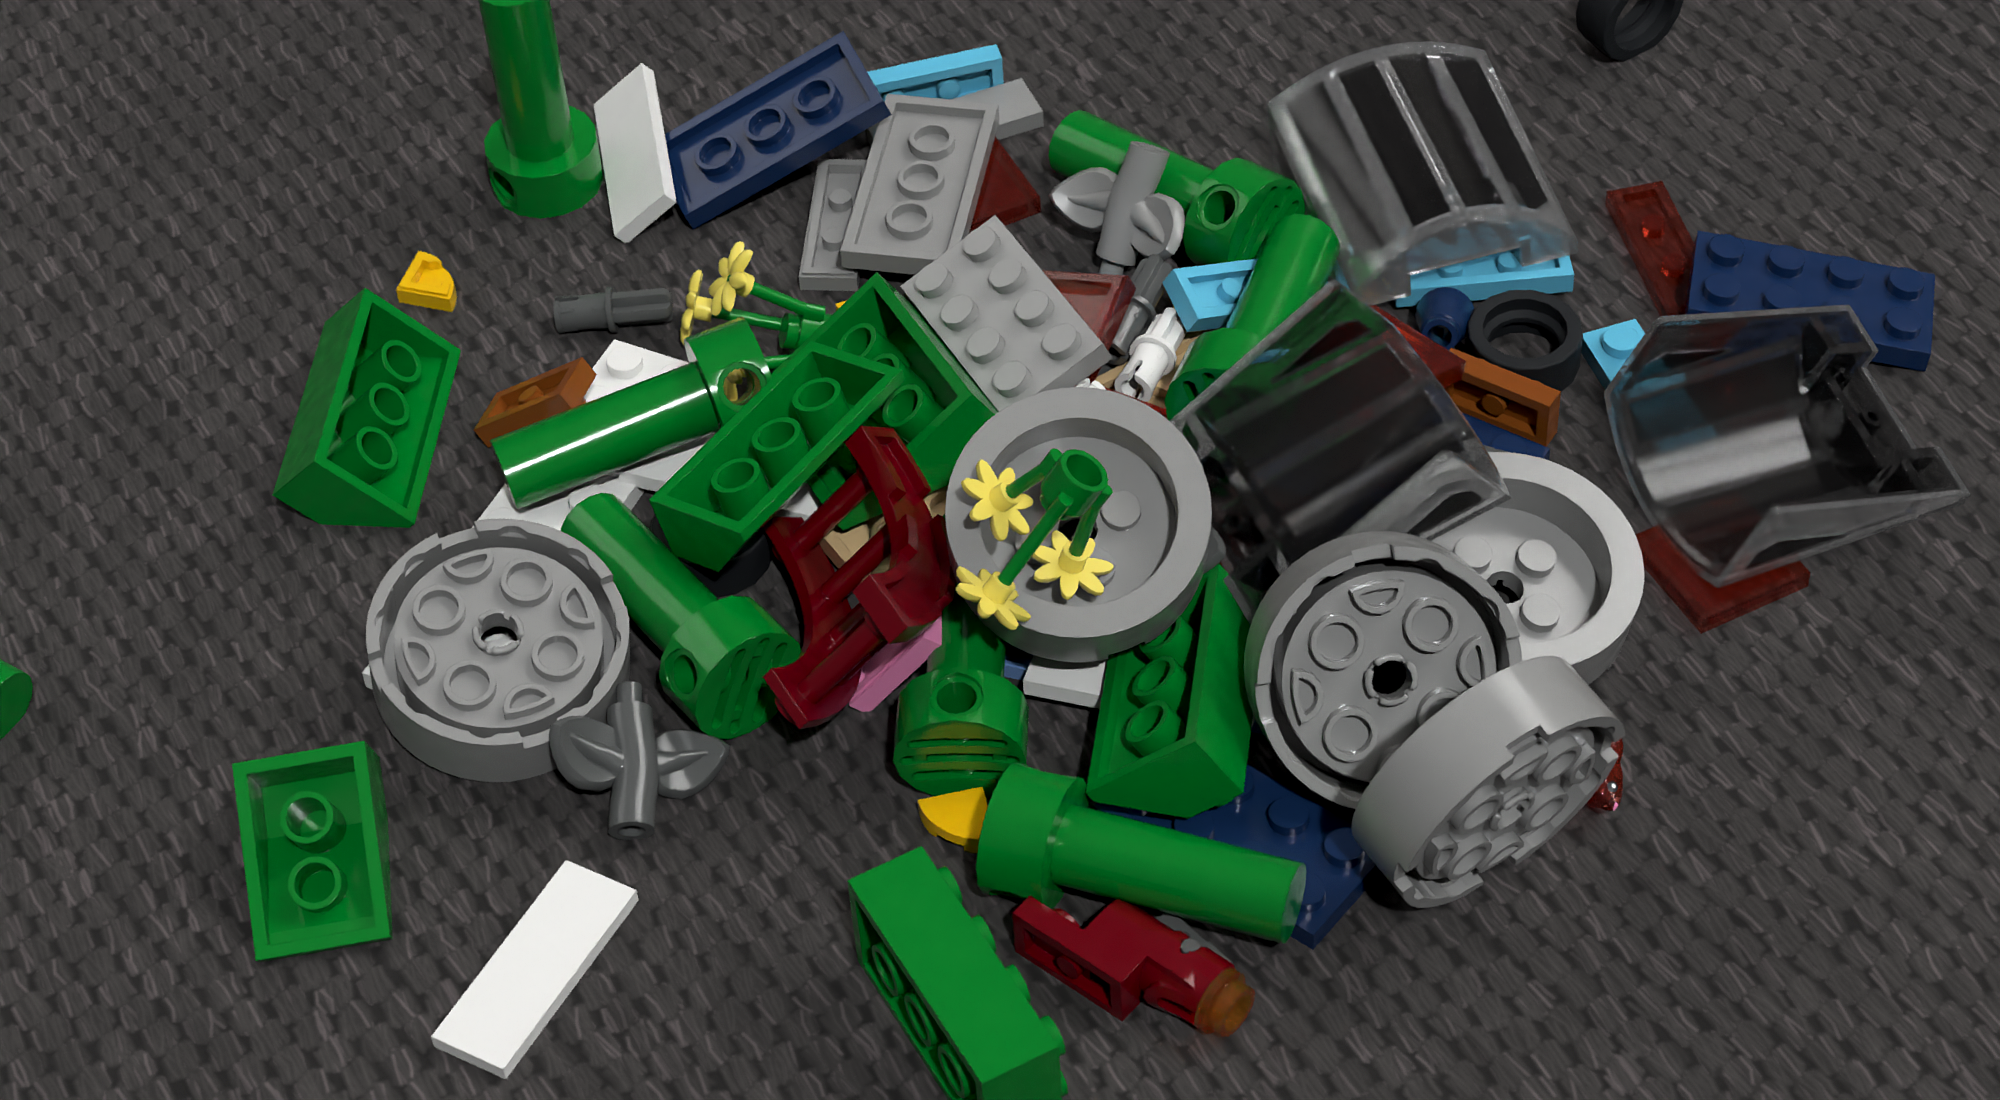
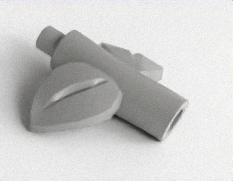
M1131 141L1118 175L1104 167L1089 168L1068 177L1056 185L1048 197L1055 208L1070 222L1092 233L1101 231L1096 254L1103 258L1097 276L1099 280L1119 283L1125 265L1134 266L1138 252L1144 258H1148L1152 254L1161 256L1164 261L1173 256L1179 248L1185 226L1184 209L1174 198L1161 193L1154 194L1170 156L1168 151L1151 144Z

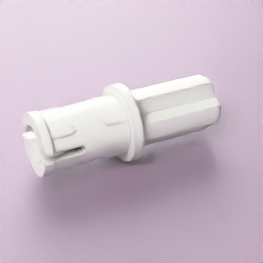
M1167 307L1163 314H1157L1156 319L1152 321L1146 333L1136 337L1132 342L1129 351L1130 359L1114 383L1117 393L1134 398L1138 390L1142 388L1136 400L1146 404L1151 399L1161 377L1169 374L1175 367L1177 360L1175 352L1187 331L1174 307Z

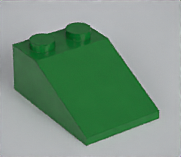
M365 741L233 763L232 769L255 960L257 962H264L392 940L388 817L380 757Z

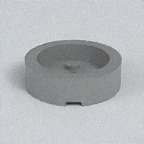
M1069 387L1047 390L1018 400L996 413L976 431L957 459L949 480L945 504L947 548L950 566L958 584L961 583L956 574L959 566L966 568L977 577L982 568L986 569L991 575L995 571L1002 572L1046 513L1040 502V494L1042 492V481L1024 492V494L1029 495L1033 499L1032 506L1024 510H1018L1029 525L1030 532L1026 535H1020L1009 528L1005 540L998 541L995 539L990 529V518L976 522L970 519L969 513L979 501L968 496L961 485V481L966 478L978 480L976 475L978 461L981 459L986 461L997 478L1004 469L1010 467L1015 473L1016 480L1039 465L1052 448L1058 449L1062 454L1067 450L1077 449L1094 456L1106 470L1108 485L1113 490L1112 495L1101 507L1094 525L1097 532L1094 538L1095 548L1090 558L1109 561L1114 566L1109 574L1096 576L1104 586L1103 594L1094 596L1078 585L1074 596L1066 600L1060 593V578L1050 583H1039L1034 580L1035 571L1043 566V564L1031 557L1013 581L1015 590L1018 592V597L1013 602L1031 615L1029 621H1017L1019 626L1016 630H1008L996 619L994 614L987 619L980 618L976 610L978 602L975 603L966 599L965 602L977 618L995 635L1027 653L1065 662L1108 659V655L1127 650L1142 642L1146 645L1157 638L1176 621L1191 602L1202 579L1208 555L1212 518L1208 481L1200 460L1184 435L1169 420L1148 405L1129 396L1098 388ZM1081 516L1073 517L1071 520L1081 519ZM1059 520L1041 546L1052 548L1051 535L1053 531H1059L1060 526L1062 527L1070 520Z
M1486 452L1462 456L1444 462L1419 477L1406 490L1394 508L1386 530L1415 535L1443 546L1461 558L1491 586L1496 585L1498 580H1503V586L1510 588L1519 598L1518 601L1507 603L1506 605L1517 624L1521 636L1519 641L1522 660L1525 661L1541 656L1561 657L1568 661L1588 685L1600 677L1606 670H1609L1615 662L1643 594L1644 563L1637 537L1622 511L1612 499L1585 477L1558 463L1540 457L1511 452Z
M485 519L474 521V528L455 532L440 539L436 533L412 547L397 560L379 584L369 608L366 624V646L373 695L384 723L401 745L415 757L433 768L459 778L482 782H512L535 777L557 769L558 767L550 748V725L559 719L569 716H584L607 724V708L616 703V686L621 682L629 681L628 610L613 582L612 572L583 543L564 532L539 523L516 519ZM497 626L508 627L517 635V641L513 640L508 645L502 647H493L492 650L487 649V644L481 640V636L486 630Z
M1393 531L1355 533L1339 537L1309 551L1289 566L1269 588L1253 617L1247 636L1244 652L1245 688L1249 705L1260 730L1293 775L1322 797L1342 806L1356 809L1360 798L1377 772L1420 726L1444 706L1477 683L1509 666L1523 661L1519 641L1521 636L1509 608L1495 589L1467 563L1448 549L1425 538ZM1386 661H1402L1406 668V680L1403 686L1390 694H1381L1374 691L1372 686L1374 666H1380Z
M1541 656L1509 666L1477 683L1444 706L1420 726L1391 755L1374 776L1358 802L1352 819V835L1410 906L1429 908L1460 899L1483 885L1484 881L1478 873L1494 867L1507 858L1514 865L1525 860L1551 839L1581 810L1614 767L1619 756L1610 746L1612 741L1615 743L1625 736L1624 726L1567 660L1558 656Z

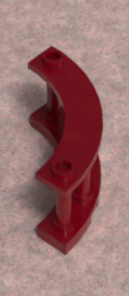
M860 426L844 442L857 461L855 463L857 471L805 521L802 517L774 516L763 527L773 543L772 550L774 555L787 568L800 600L805 628L804 644L796 662L784 667L771 668L763 678L776 695L775 704L780 713L788 721L797 725L799 729L815 727L832 719L850 702L856 692L861 668L888 643L907 642L920 636L942 615L941 612L952 602L955 595L957 581L950 566L945 518L939 514L932 518L923 499L932 490L894 428ZM873 490L883 511L886 524L835 572L819 542ZM891 555L888 571L871 574ZM851 592L859 601L852 610L847 599Z

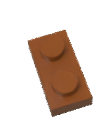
M1450 348L1439 362L1438 404L1446 405L1546 447L1557 433L1561 391L1454 348Z
M580 357L497 392L475 426L474 432L489 448L491 447V439L586 403L584 396L597 374L585 359Z

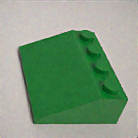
M878 272L771 373L773 378L810 340L903 370L906 380L863 426L894 428L925 476L932 490L931 492L949 485L956 461L968 441L986 421L998 413L993 404L922 314ZM846 444L807 482L822 504L857 471L855 467L857 461ZM872 490L837 524L842 530L883 513L874 491Z

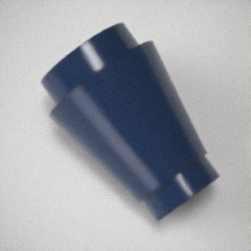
M1440 287L1427 292L1419 301L1416 308V323L1421 334L1422 343L1430 352L1445 354L1450 348H1454L1467 337V324L1474 311V306L1463 292L1450 287Z

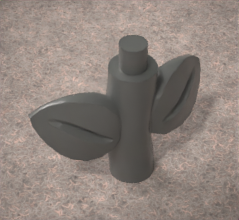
M625 681L617 684L616 703L607 708V724L584 716H569L559 719L550 725L549 731L550 748L555 763L567 782L578 789L597 792L612 787L608 833L610 836L620 840L643 839L652 836L655 833L657 794L674 799H683L697 794L707 787L722 769L728 759L730 745L721 739L695 730L673 729L655 735L653 709L649 704L643 702L642 685L634 681Z

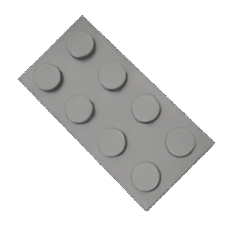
M887 94L885 104L892 115L880 121L876 129L840 249L842 268L916 275L922 268L932 263L969 234L999 124L998 104Z
M996 215L971 231L956 245L901 285V288L998 412L1010 404L1036 393L1075 387L1081 380L1087 378L1112 359V356L1101 340Z

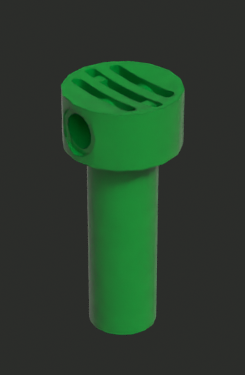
M478 0L501 118L491 125L484 139L485 156L493 195L503 208L519 216L548 218L562 216L577 210L597 195L603 182L602 163L595 124L586 113L568 105L550 0Z
M1078 110L1065 117L1054 131L1050 142L1048 155L1050 166L1057 174L1066 178L1080 171L1097 167H1104L1118 175L1131 141L1151 144L1168 151L1170 156L1154 194L1161 193L1172 197L1183 207L1185 215L1183 240L1186 255L1196 266L1259 258L1274 225L1280 219L1292 214H1305L1303 192L1292 179L1250 160L1237 157L1221 163L1213 170L1087 111Z
M1292 214L1280 219L1274 225L1226 327L1205 332L1189 344L1169 385L1164 402L1167 419L1184 435L1196 451L1219 461L1244 464L1262 460L1278 448L1302 394L1300 373L1291 359L1340 253L1339 239L1333 229L1322 220L1304 214Z
M739 317L684 338L685 350L689 361L686 365L491 439L490 443L516 508H523L705 436L717 433L772 379L761 348L747 321L743 317ZM740 369L747 379L746 391L736 401H729L724 394L723 385L725 378L733 370Z
M599 493L589 496L578 503L566 516L561 526V532L570 535L587 546L612 572L613 582L622 596L624 605L627 606L629 618L663 652L659 679L664 692L701 731L719 739H733L745 735L772 719L779 711L775 704L776 695L763 676L771 668L784 667L796 662L801 654L799 642L751 597L731 595L718 599L615 495Z
M956 590L952 602L942 611V646L936 648L928 657L926 673L912 679L899 694L893 763L902 779L915 789L927 794L938 796L983 786L985 797L990 798L1002 773L1011 763L1021 762L1026 764L1029 706L1023 692L1004 678L1006 641L995 635L977 618L965 602V599L958 595Z
M1021 762L1011 763L1002 773L992 793L978 843L976 873L977 885L982 893L1026 900L1031 895L1053 909L1062 899L1067 887L1114 900L1120 899L1133 905L1282 944L1286 943L1290 938L1303 900L1306 883L1305 863L1088 808L1087 785L1084 779L1080 777L1044 772Z

